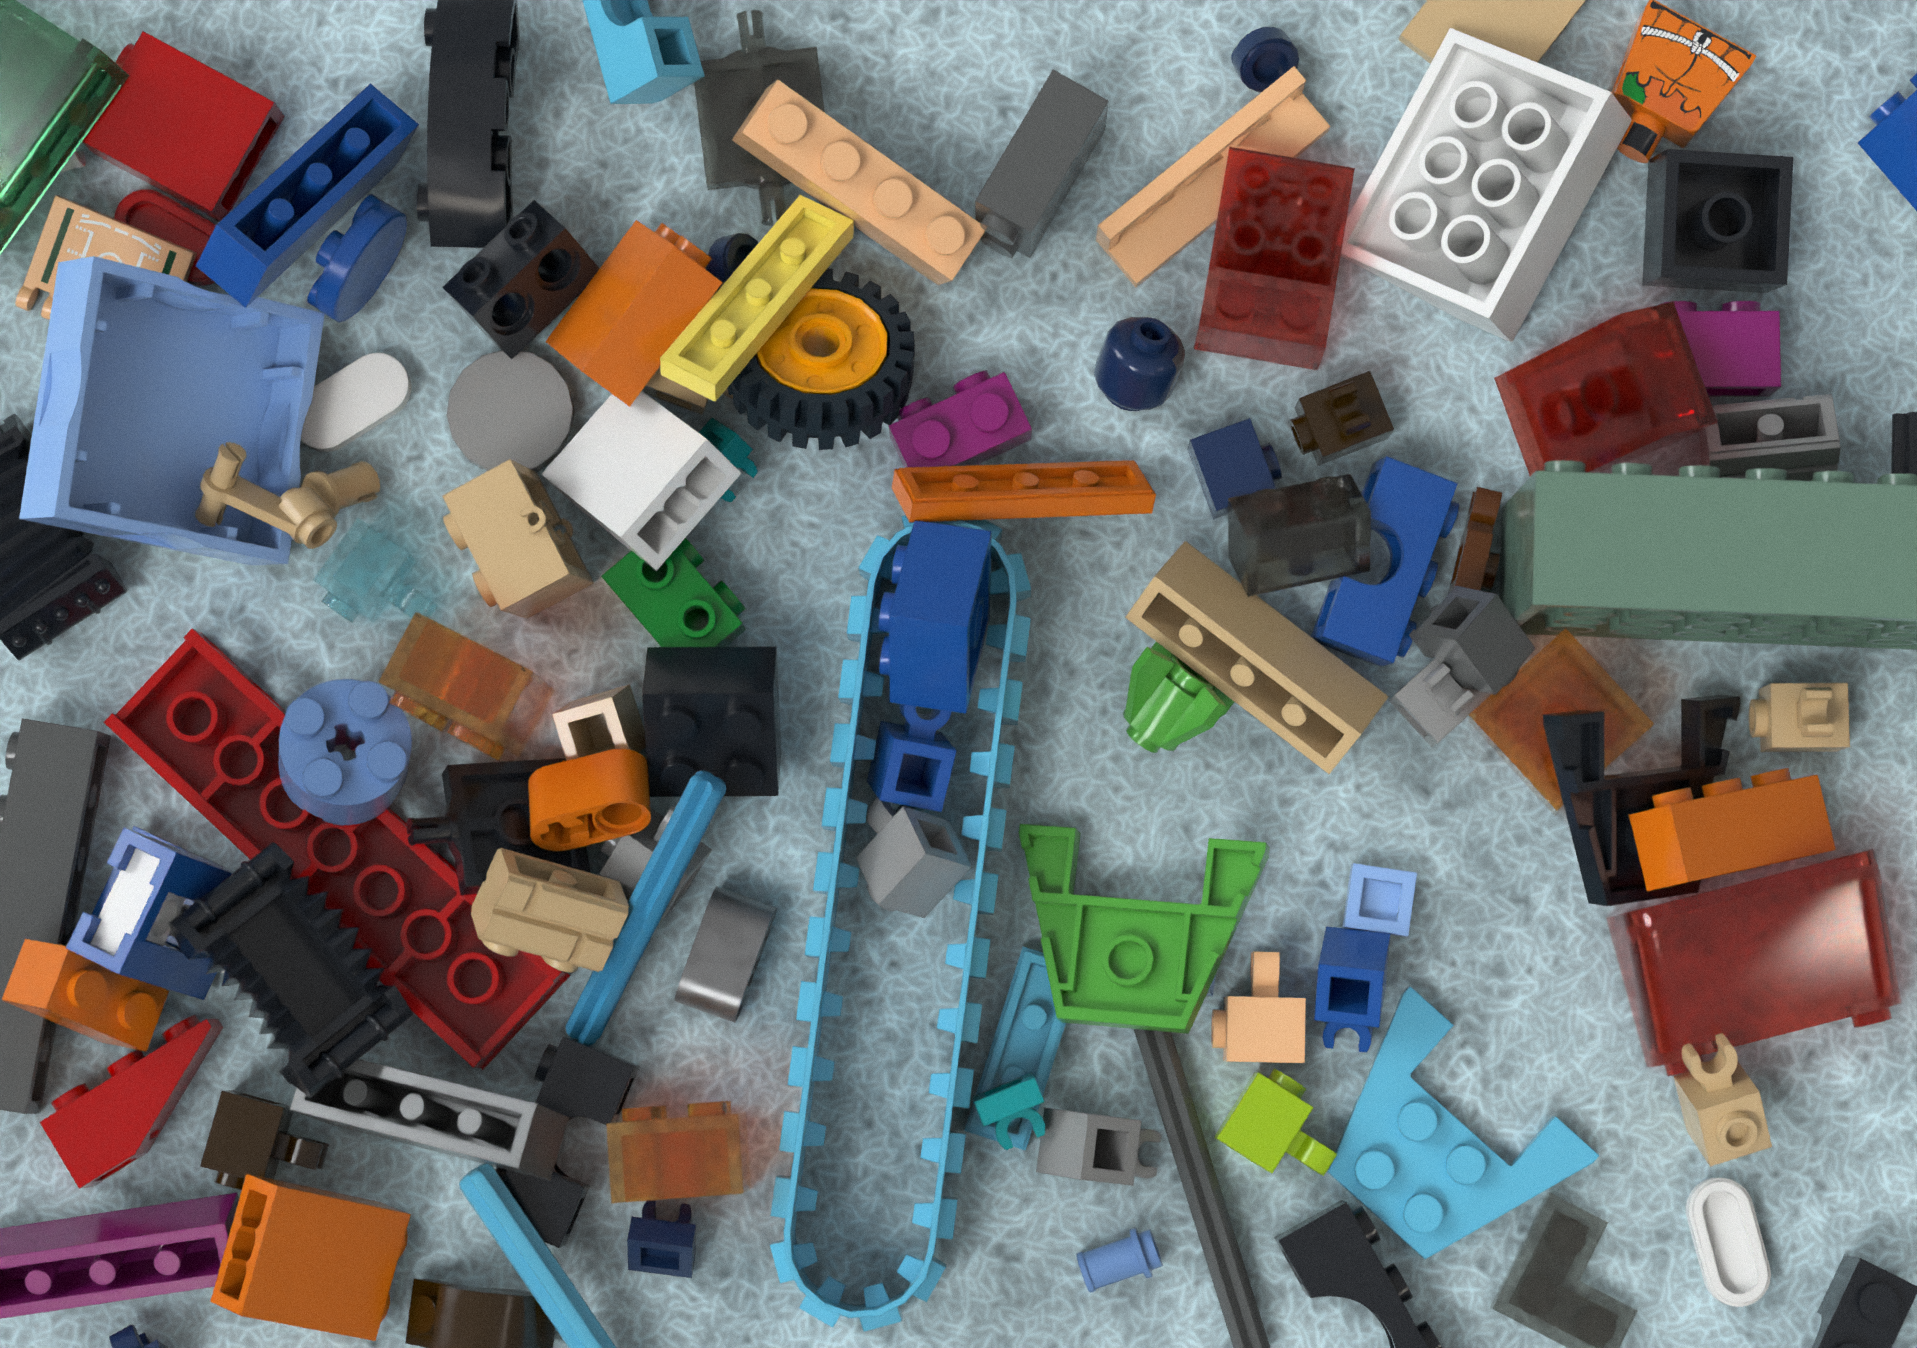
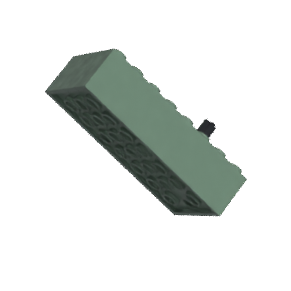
M1917 412L1892 414L1891 474L1881 475L1877 479V484L1854 483V474L1845 471L1813 473V481L1787 480V471L1772 468L1746 470L1745 479L1719 478L1720 469L1712 466L1680 467L1679 476L1652 475L1653 466L1641 463L1612 465V473L1585 472V463L1559 460L1546 462L1545 471H1535L1502 507L1499 598L1526 635L1917 650Z

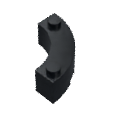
M438 0L437 8H426L424 17L425 44L432 48L427 117V183H419L417 215L419 221L429 222L431 247L484 248L513 218L512 139L510 135H499V131H507L509 98L514 97L516 64L520 44L518 1Z

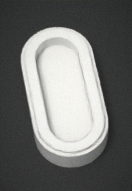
M371 353L362 356L314 386L312 403L303 424L301 441L316 451H336L400 412L407 404L411 395V379L407 370L396 358L388 354Z
M1710 1178L1702 1181L1694 1187L1687 1199L1686 1216L1705 1286L1715 1299L1724 1304L1735 1307L1751 1305L1766 1293L1771 1279L1770 1265L1752 1199L1746 1189L1733 1180Z

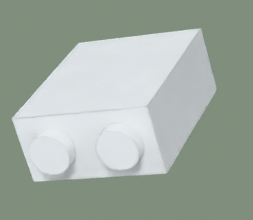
M641 391L630 407L611 394L542 475L577 508L657 571L741 475V472L704 436Z

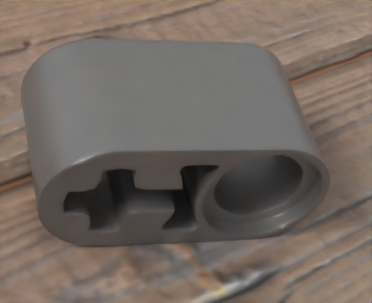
M716 886L706 907L682 973L675 1001L736 1023L743 1007L741 1001L746 987H750L773 925L777 908Z

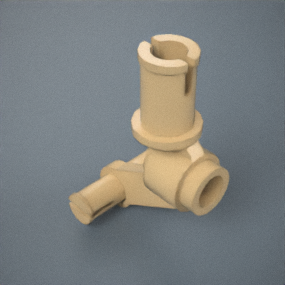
M226 442V446L224 444L220 445L214 466L207 469L203 474L200 483L203 496L195 512V517L201 524L215 527V523L221 524L226 506L229 505L287 532L296 543H304L307 548L314 549L326 543L335 533L337 522L334 518L340 509L361 502H369L377 498L375 493L380 491V481L375 469L369 463L360 461L352 464L350 467L328 474L318 470L306 474L300 488H291L279 497L238 476L241 466L246 459V451L236 443Z

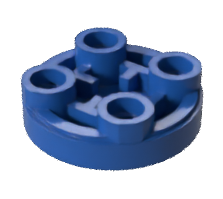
M373 194L368 195L357 208L352 219V225L347 232L342 234L334 230L321 245L316 256V263L325 269L312 286L307 302L337 322H344L359 312L375 294L400 252L407 229L406 215Z

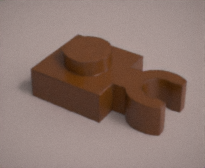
M1477 487L1476 492L1472 493L1466 525L1461 536L1448 594L1455 586L1491 591L1498 569L1500 554L1490 552L1502 492Z

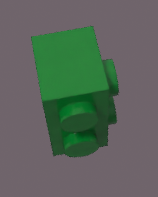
M687 538L679 544L657 571L633 551H630L601 576L661 647H727L746 630L743 623L737 617L746 608L722 580L711 587L696 568L705 560Z

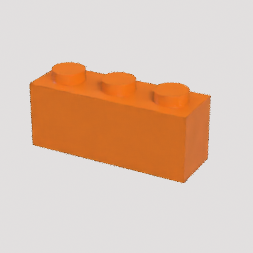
M1789 768L1750 776L1753 788L1743 789L1741 779L1734 778L1702 786L1704 798L1693 799L1691 787L1652 796L1654 809L1629 815L1647 891L1836 850L1818 774L1791 780Z

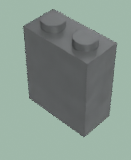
M1054 69L1051 71L975 200V218L980 223L981 228L985 230V233L980 238L984 244L1009 258H1013L1016 251L1029 258L1032 256L1105 132L1109 103L1107 99Z

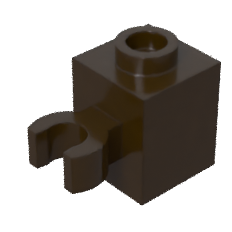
M1371 371L1299 398L1295 406L1297 417L1289 420L1292 434L1302 455L1312 452L1318 466L1384 441L1390 437L1394 430Z
M235 1090L221 1091L200 1167L218 1171L215 1179L216 1183L242 1190L246 1174L274 1179L279 1160L317 1170V1168L322 1169L329 1144L287 1133L293 1115L289 1105Z

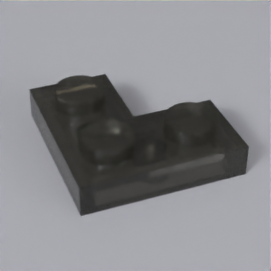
M1547 1192L1490 1308L1567 1348H1620L1637 1313V1310L1580 1281L1608 1222Z

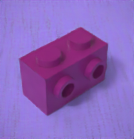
M987 370L975 373L959 381L953 386L955 395L934 405L930 397H926L901 408L897 418L898 421L889 425L890 438L904 468L979 465L1030 441L1032 428L1005 372L990 378Z

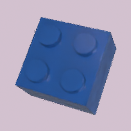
M914 520L908 546L897 545L892 566V583L897 584L895 593H884L879 614V631L889 632V636H885L882 644L879 673L889 676L890 703L967 713L990 621L992 531Z

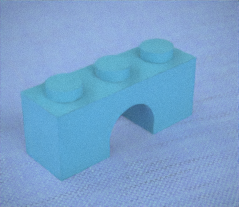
M582 0L610 104L657 103L705 76L689 17H654L650 11L648 0Z

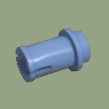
M1133 1228L1129 1230L1130 1237L1084 1253H1076L1084 1282L1090 1293L1098 1288L1144 1273L1146 1279L1153 1276L1152 1270L1163 1266L1150 1229L1138 1233L1137 1229Z

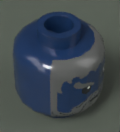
M1129 317L1117 321L1107 332L1096 360L1094 377L1099 389L1118 408L1127 411L1151 410L1162 406L1171 396L1184 365L1185 349L1181 339L1175 332L1160 320L1149 317Z

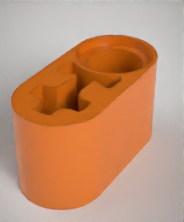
M612 749L547 765L537 769L529 778L530 836L532 841L543 849L566 851L632 835L645 829L651 821L648 764L646 758L636 751Z

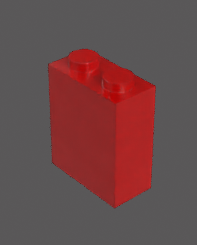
M142 31L136 44H128L119 54L113 68L115 80L104 99L100 97L95 99L88 108L82 121L81 128L84 133L80 141L93 154L220 222L232 210L285 115L274 101Z

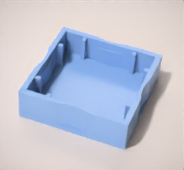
M95 256L58 262L19 519L241 564H288L292 538L287 532L229 505L226 506L221 524L215 523V527L201 524L196 519L195 512L203 496V492L200 489L203 474L207 469L214 466L218 449L221 444L226 446V442L236 443L246 451V459L241 466L238 476L279 497L291 488H299L301 479L300 441L303 424L312 403L324 313L257 297L245 308L229 294L210 292L195 287L176 276Z

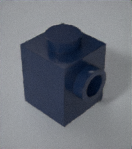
M1250 418L1190 439L1187 450L1213 519L1228 514L1231 524L1251 519L1267 511L1264 501L1273 498L1277 490L1274 481L1281 479L1282 473L1272 445L1270 443L1260 445Z

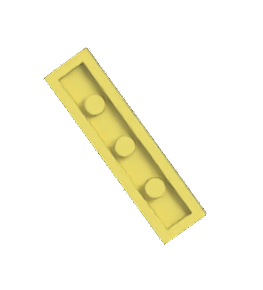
M799 195L661 356V375L716 402L854 237V220Z

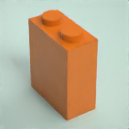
M636 220L545 342L579 370L630 407L660 367L661 356L708 303L723 282L705 269L712 258L689 240L678 235L663 223L654 232Z
M246 1174L210 1302L243 1317L376 1341L380 1323L387 1315L389 1309V1291L396 1265L407 1245V1226L411 1214L369 1199Z

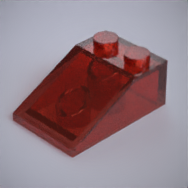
M1674 302L1621 313L1494 378L1529 476L1535 471H1545L1546 462L1559 460L1585 463V472L1600 473L1612 468L1614 464L1625 463L1718 423Z

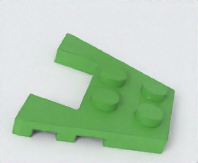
M1020 824L1019 837L1027 861L1030 876L1028 881L1040 924L1041 944L1057 1019L1062 1023L1189 1034L1267 863L1270 852L1268 844L1266 842L1209 838L1201 904L1074 894L1081 833L1076 828Z

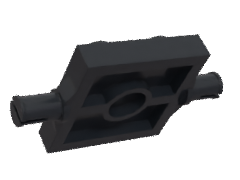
M566 758L447 765L442 773L446 800L444 816L410 817L407 820V834H410L408 842L411 846L415 844L447 842L448 848L455 858L460 895L478 893L482 882L486 881L487 871L495 853L500 848L591 873L587 846L566 851H550L537 846L530 836L529 778L537 769L567 761Z

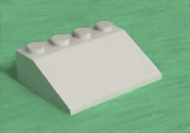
M1450 28L1331 250L1337 255L1446 313L1509 342H1513L1632 119L1612 92Z

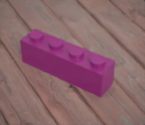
M238 1192L0 1228V1319L214 1287L239 1201Z

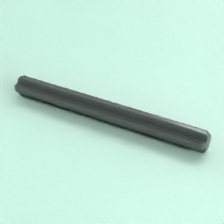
M1134 1029L1233 1348H1270L1172 1033Z

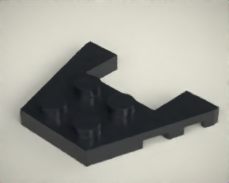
M1714 695L1681 699V765L1605 775L1604 711L1577 710L1543 714V726L1589 904L1613 906L1699 892L1701 880L1647 891L1629 815L1654 809L1652 796L1691 787L1693 799L1704 798L1702 786L1713 783L1714 777L1717 775H1725L1730 751L1721 749L1727 720L1737 721L1740 709V696Z

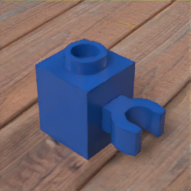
M899 704L900 711L906 719L905 725L886 721L880 722L874 760H871L866 782L880 801L942 812L957 750L942 732H937L936 730L942 728L948 722L952 712L933 709L927 714H919L916 712V706Z
M1326 926L1318 964L1314 1020L1325 1022L1322 1035L1325 1048L1333 1049L1336 1032L1339 1029L1350 1028L1359 1035V1052L1366 1053L1369 1050L1373 1028H1379L1386 991L1390 933Z

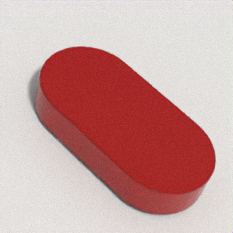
M137 190L121 200L115 211V219L196 252L197 255L187 282L200 286L215 283L196 267L216 226L214 223L155 190Z

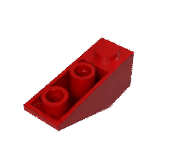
M192 1015L166 1030L162 1034L166 1044L152 1053L144 1056L142 1051L135 1050L107 1068L111 1076L110 1079L92 1090H89L86 1083L78 1085L51 1103L56 1112L40 1121V1124L79 1189L94 1187L149 1152L223 1029L219 1019L206 1018L200 1022L196 1015Z

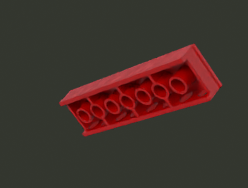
M192 628L183 637L185 641L117 714L112 713L103 723L249 859L262 852L264 848L274 842L294 861L291 879L310 876L307 895L329 891L324 909H344L339 927H360L353 949L373 948L366 968H385L379 981L385 986L395 985L410 1009L472 1068L484 1070L571 975L551 967L543 960L542 956L520 950L516 956H504L486 947L482 940L478 939L471 915L472 905L477 894L460 895L456 868L429 843L411 846L408 842L410 834H407V823L390 807L379 816L360 824L334 825L322 821V818L309 813L305 809L303 811L293 803L282 785L278 766L279 734L286 710L202 632Z

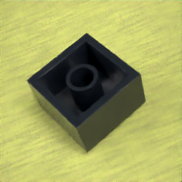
M1666 149L1651 158L1648 162L1642 286L1768 293L1787 285L1793 157Z
M777 646L647 647L642 700L650 797H681L690 778L699 770L708 771L725 782L726 792L723 797L778 796L781 730Z

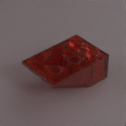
M1229 147L1195 337V350L1312 370L1319 369L1326 349L1355 168Z

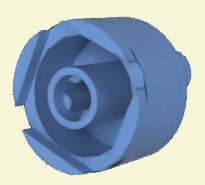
M338 679L318 684L294 700L288 706L281 725L278 758L280 779L291 801L303 811L305 809L309 813L322 818V821L334 825L360 824L385 812L400 793L409 770L412 738L410 726L403 710L380 684L353 679ZM343 744L347 745L349 750H356L355 758L344 761L343 755L340 752L334 751V747Z

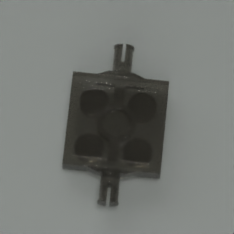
M751 10L753 35H750L747 11L738 13L736 19L738 20L741 50H737L721 59L701 61L705 76L694 82L708 190L740 186L758 189L762 216L761 224L771 226L774 225L771 201H774L776 220L778 221L786 212L783 186L792 182L732 141V138L766 88L776 80H780L823 112H825L817 47L793 50L766 47L762 18L763 12Z

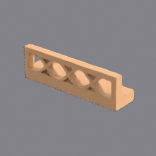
M1295 66L1098 225L1096 241L1135 288L1329 132L1331 126L1303 94L1306 79Z

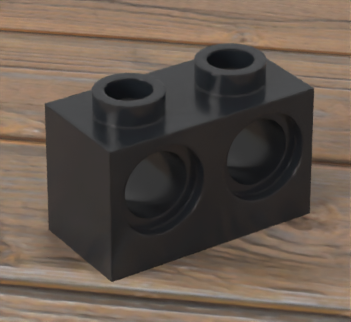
M533 200L519 215L512 218L506 227L474 258L467 261L460 271L442 288L477 327L512 360L583 292L600 268L568 230Z

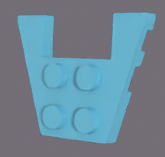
M1409 986L1401 994L1396 1011L1382 1039L1365 1084L1356 1100L1335 1150L1337 1156L1327 1172L1423 1259H1427L1594 1163L1600 1155L1556 1116H1552L1510 1165L1501 1159L1411 1078V1073L1454 1025Z

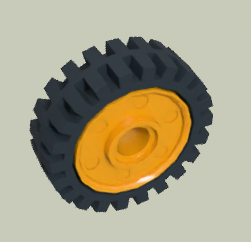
M827 268L728 386V394L733 395V405L739 414L747 412V420L752 427L758 431L767 424L768 437L778 442H781L788 432L792 434V446L806 449L809 438H818L819 450H831L834 446L835 437L839 436L845 448L859 444L861 431L869 439L880 434L883 422L891 425L898 418L899 409L905 407L912 385L915 360L914 331H911V321L905 311L899 313V302L891 294L881 299V286L870 280L860 289L859 275L846 271L841 282L833 280V269Z

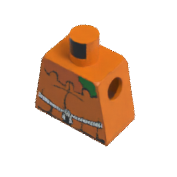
M1649 0L1636 21L1612 90V94L1632 119L1617 150L1634 161L1648 163L1662 137L1685 148L1754 62L1756 55L1660 2Z

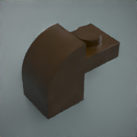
M413 1279L406 1344L426 1348H553L555 1327L531 1292L503 1288H478L432 1279Z

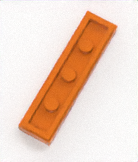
M1134 460L908 467L894 469L892 490L910 523L914 522V520L937 522L1150 514L1153 512L1156 497L1154 490Z

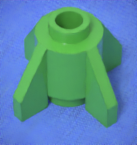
M1155 642L1152 648H1145L1131 669L1126 709L1123 711L1124 718L1130 724L1126 732L1138 745L1152 753H1157L1160 748L1174 752L1179 744L1211 729L1218 719L1227 713L1234 701L1158 642Z

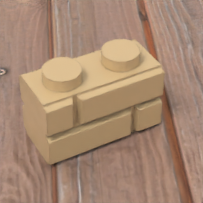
M500 848L497 849L487 871L486 881L482 882L473 902L471 915L478 939L482 940L486 947L498 954L516 956L520 950L542 956L548 965L563 972H576L578 967L599 972L603 970L613 948V940L618 937L628 916L629 905L620 881Z

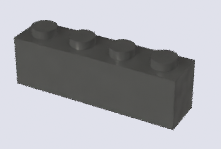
M360 1059L344 1070L341 1078L333 1079L311 1098L296 1088L290 1110L327 1124L483 1164L488 1163L494 1167L549 1181L552 1177L569 1118L536 1103Z

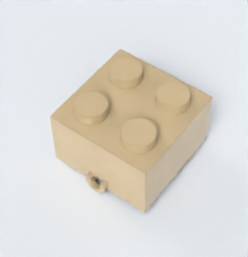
M509 459L442 496L450 511L449 514L443 516L444 524L460 550L469 547L479 567L478 571L472 573V577L478 591L489 607L498 604L501 611L528 619L594 584L571 539L573 535L571 523L566 519L560 518L537 472ZM558 525H564L566 532L562 534L560 529L555 531L554 528Z

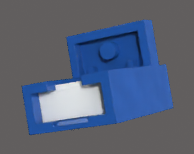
M133 826V829L130 830L124 827L107 861V864L114 867L92 914L82 913L66 948L119 975L204 1000L217 972L206 974L210 958L188 960L179 949V945L168 923L191 906L196 897L201 898L210 890H213L220 882L231 876L234 871L207 858L196 855L144 829Z

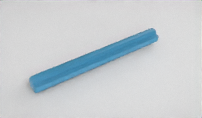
M699 770L690 778L628 901V916L618 937L613 940V948L603 970L592 972L565 1025L566 1033L569 1037L577 1039L583 1044L593 1045L601 1037L726 792L725 782L713 776L710 772Z

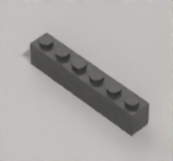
M24 718L21 720L20 731H14L7 744L5 765L7 769L12 770L8 794L0 796V1110L22 1114H38L41 1112L57 1023L1 999L25 939L67 946L75 930L111 736L96 730Z

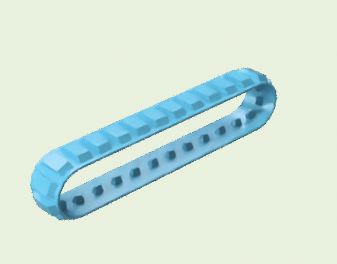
M906 515L901 516L904 529L897 532L891 540L879 535L876 536L858 568L860 576L868 581L867 596H851L847 637L848 640L859 642L860 649L858 660L843 659L838 699L840 703L852 705L850 724L835 723L830 763L834 767L844 768L842 788L826 787L821 826L824 830L835 831L836 834L833 853L818 852L813 891L827 895L825 918L809 917L805 956L819 958L816 983L801 981L796 1020L811 1022L808 1048L792 1047L788 1085L802 1087L799 1112L784 1111L779 1150L792 1152L794 1156L791 1176L778 1175L775 1178L771 1216L785 1218L784 1239L770 1244L780 1283L795 1280L798 1289L806 1295L799 1308L832 1328L840 1315L847 1318H859L864 1332L891 1325L903 1320L900 1305L906 1303L912 1295L927 1302L946 1268L945 1263L933 1256L937 1238L953 1239L958 1198L942 1195L945 1172L961 1174L966 1133L951 1131L953 1107H970L974 1069L959 1067L962 1042L978 1043L982 1004L967 1002L970 978L986 979L990 939L975 937L978 914L994 916L999 875L983 872L986 851L1002 852L1007 810L991 807L994 788L1010 789L1015 746L1000 743L1002 725H1018L1023 682L1008 679L1010 662H1026L1031 622L1029 617L1016 615V603L1031 597V587L1022 554L1006 555L999 544L1002 538V528L987 520L931 522L992 531L991 559L997 563L999 569L991 573L990 595L1008 594L1009 613L1007 624L988 625L986 645L1004 652L999 687L983 688L979 692L978 709L996 715L991 751L972 752L969 772L987 777L988 779L983 815L964 816L961 836L980 841L975 879L960 880L954 889L953 900L971 905L967 943L947 944L945 964L963 969L959 1008L939 1009L937 1028L955 1034L950 1073H931L929 1093L947 1098L943 1134L940 1138H923L920 1158L939 1164L934 1202L914 1204L912 1223L930 1229L928 1252L925 1261L906 1254L897 1270L902 1277L910 1282V1285L903 1292L889 1298L883 1282L864 1287L865 1304L852 1305L841 1301L846 1285L833 1277L828 1276L820 1288L808 1278L804 1268L818 1262L813 1242L796 1243V1221L798 1211L816 1210L818 1191L801 1186L806 1146H823L825 1141L826 1126L810 1121L815 1081H832L835 1061L818 1056L823 1017L841 1016L843 996L826 992L831 953L849 952L851 932L835 927L840 888H857L860 868L843 863L848 825L866 824L868 804L851 799L856 761L874 760L876 740L861 736L860 728L864 698L880 697L883 693L884 676L868 671L873 634L889 633L879 631L880 609L876 608L883 578L892 581V566L897 545L908 546L914 522L910 523Z

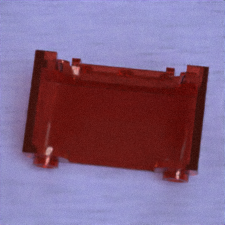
M1874 849L1606 918L1647 1067L1664 1065L1667 1076L1690 1072L1682 1059L1683 1045L1691 1043L1699 1054L1701 1062H1704L1702 1055L1718 1051L1715 1035L1721 1033L1727 1037L1733 1047L1848 1017H1851L1854 1028L1892 1019L1889 1007L1901 1003L1881 874Z

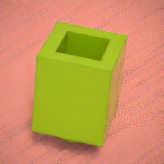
M1275 1068L1268 1078L1259 1072L1253 1073L1214 1136L1215 1139L1271 1174L1285 1152L1323 1176L1337 1156V1153L1300 1131V1128L1314 1108L1301 1100L1307 1089Z

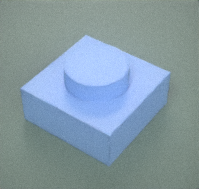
M1356 863L1351 864L1342 928L1390 933V935L1408 937L1417 873Z

